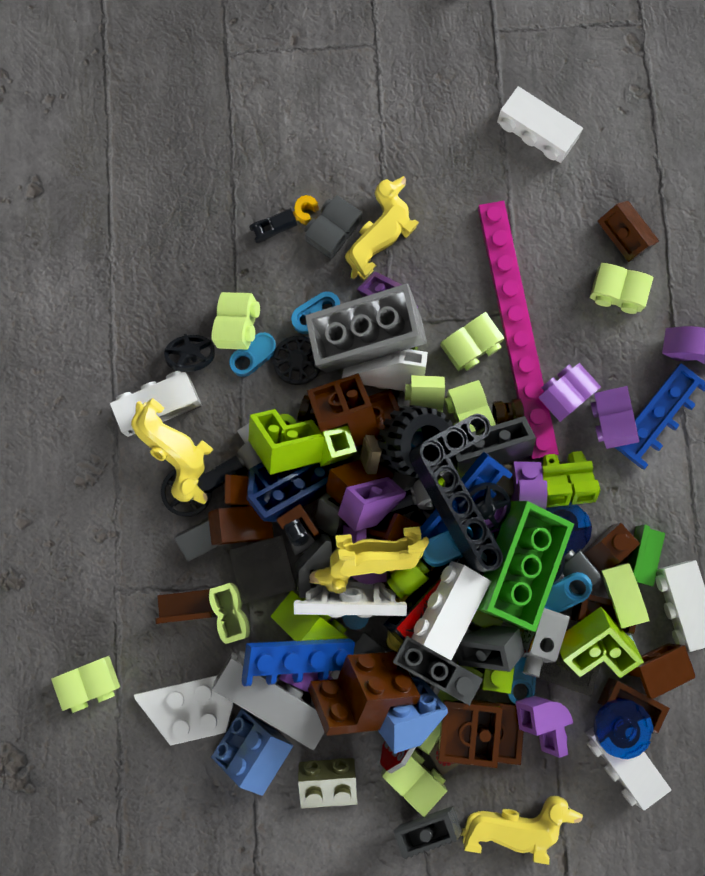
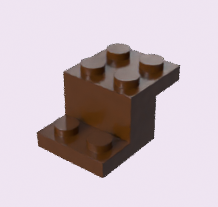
M359 373L307 390L320 431L323 432L347 424L355 447L363 444L365 435H375L376 440L381 439L382 436L379 435L380 429H385L383 422L385 419H391L390 413L394 410L399 411L398 403L391 389L368 396Z
M397 652L347 655L337 679L310 682L308 691L326 736L378 731L381 729L391 706L417 704L420 694L409 672L392 662Z
M443 700L444 705L448 708V714L441 721L438 761L497 768L498 763L521 765L524 731L519 730L515 704L472 700L469 706L464 702Z

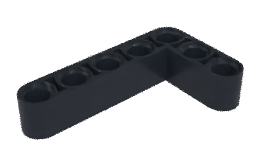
M482 414L469 416L415 446L410 452V462L468 567L477 573L498 569L502 564L503 555L450 458L489 435L491 425L489 420ZM470 424L474 426L476 435L471 432ZM447 436L452 439L453 448L448 445ZM423 449L430 453V461L425 459ZM438 475L443 477L445 481L444 487L438 483ZM453 500L456 501V503H457L458 506H459V512H458V513H456V512L453 510V507H452V502H453ZM468 526H469V527L472 529V531H473V538H472V539H470L469 536L467 535V527H468ZM482 552H484L487 556L486 565L482 562L481 559Z

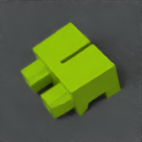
M582 451L568 454V463L566 464L559 463L558 455H544L542 474L543 480H547L546 508L569 505L570 500L571 505L597 501L601 490L599 482L594 478L592 461H587Z

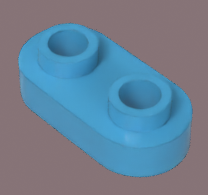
M322 292L296 308L291 317L294 329L301 334H309L307 325L300 323L301 319L306 318L305 315L324 310L322 307L325 304H330L332 307L340 305L338 296L332 292Z

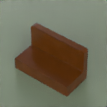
M629 201L616 204L597 221L628 262L634 260L648 247L659 242L658 238Z
M301 504L277 519L283 530L286 524L299 519L301 523L305 521L316 538L320 536V533Z
M210 589L157 595L159 618H155L156 624L216 617L209 601Z
M670 643L642 655L644 663L627 673V675L641 678L646 695L650 699H654L695 678L685 645Z

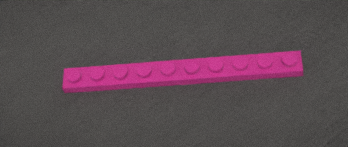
M505 201L481 204L478 206V213L517 399L520 398L522 400L524 416L536 437L530 460L541 459L544 455L549 454L558 455L559 452L550 410L538 398L544 393L541 388L544 386Z

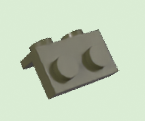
M339 758L299 762L298 786L301 809L358 805L355 759Z

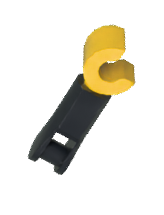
M309 195L301 196L295 203V211L292 212L290 208L269 218L252 223L249 228L256 235L255 242H264L281 232L298 225L297 221L307 225L311 217L308 213H304V211L308 209L313 212L319 211L316 199ZM271 224L272 229L265 232L263 227Z

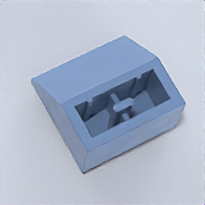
M412 677L420 694L417 704L391 706L381 729L378 730L394 754L421 746L448 714V708L429 685L419 677Z
M241 708L211 758L238 787L263 796L293 748V745L277 730Z

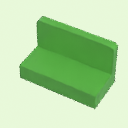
M648 525L636 526L634 537L639 541L640 545L629 554L627 563L630 564L637 583L654 587L665 533L650 529Z

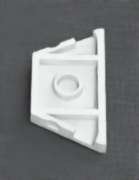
M349 580L346 585V591L337 594L328 591L325 586L317 584L315 588H311L306 592V600L294 601V614L328 615L335 618L344 615H357L361 618H369L373 615L407 616V603L405 601H395L396 594L390 589L385 588L382 582L363 584L356 580Z
M218 675L134 695L135 700L170 746L226 733L234 706L233 702L212 690L214 680Z

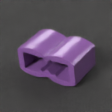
M580 363L573 368L569 364L557 374L560 378L558 381L553 377L541 387L544 393L538 398L559 422L601 388Z
M624 386L594 393L596 401L591 402L594 418L599 417L600 425L595 426L598 441H604L606 449L640 442L628 387Z

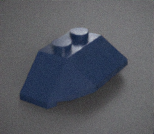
M261 462L251 467L248 471L246 499L263 521L277 522L278 518L299 504L304 507L326 492L330 469L342 466L343 464L337 462L321 467L320 463H315L270 475Z

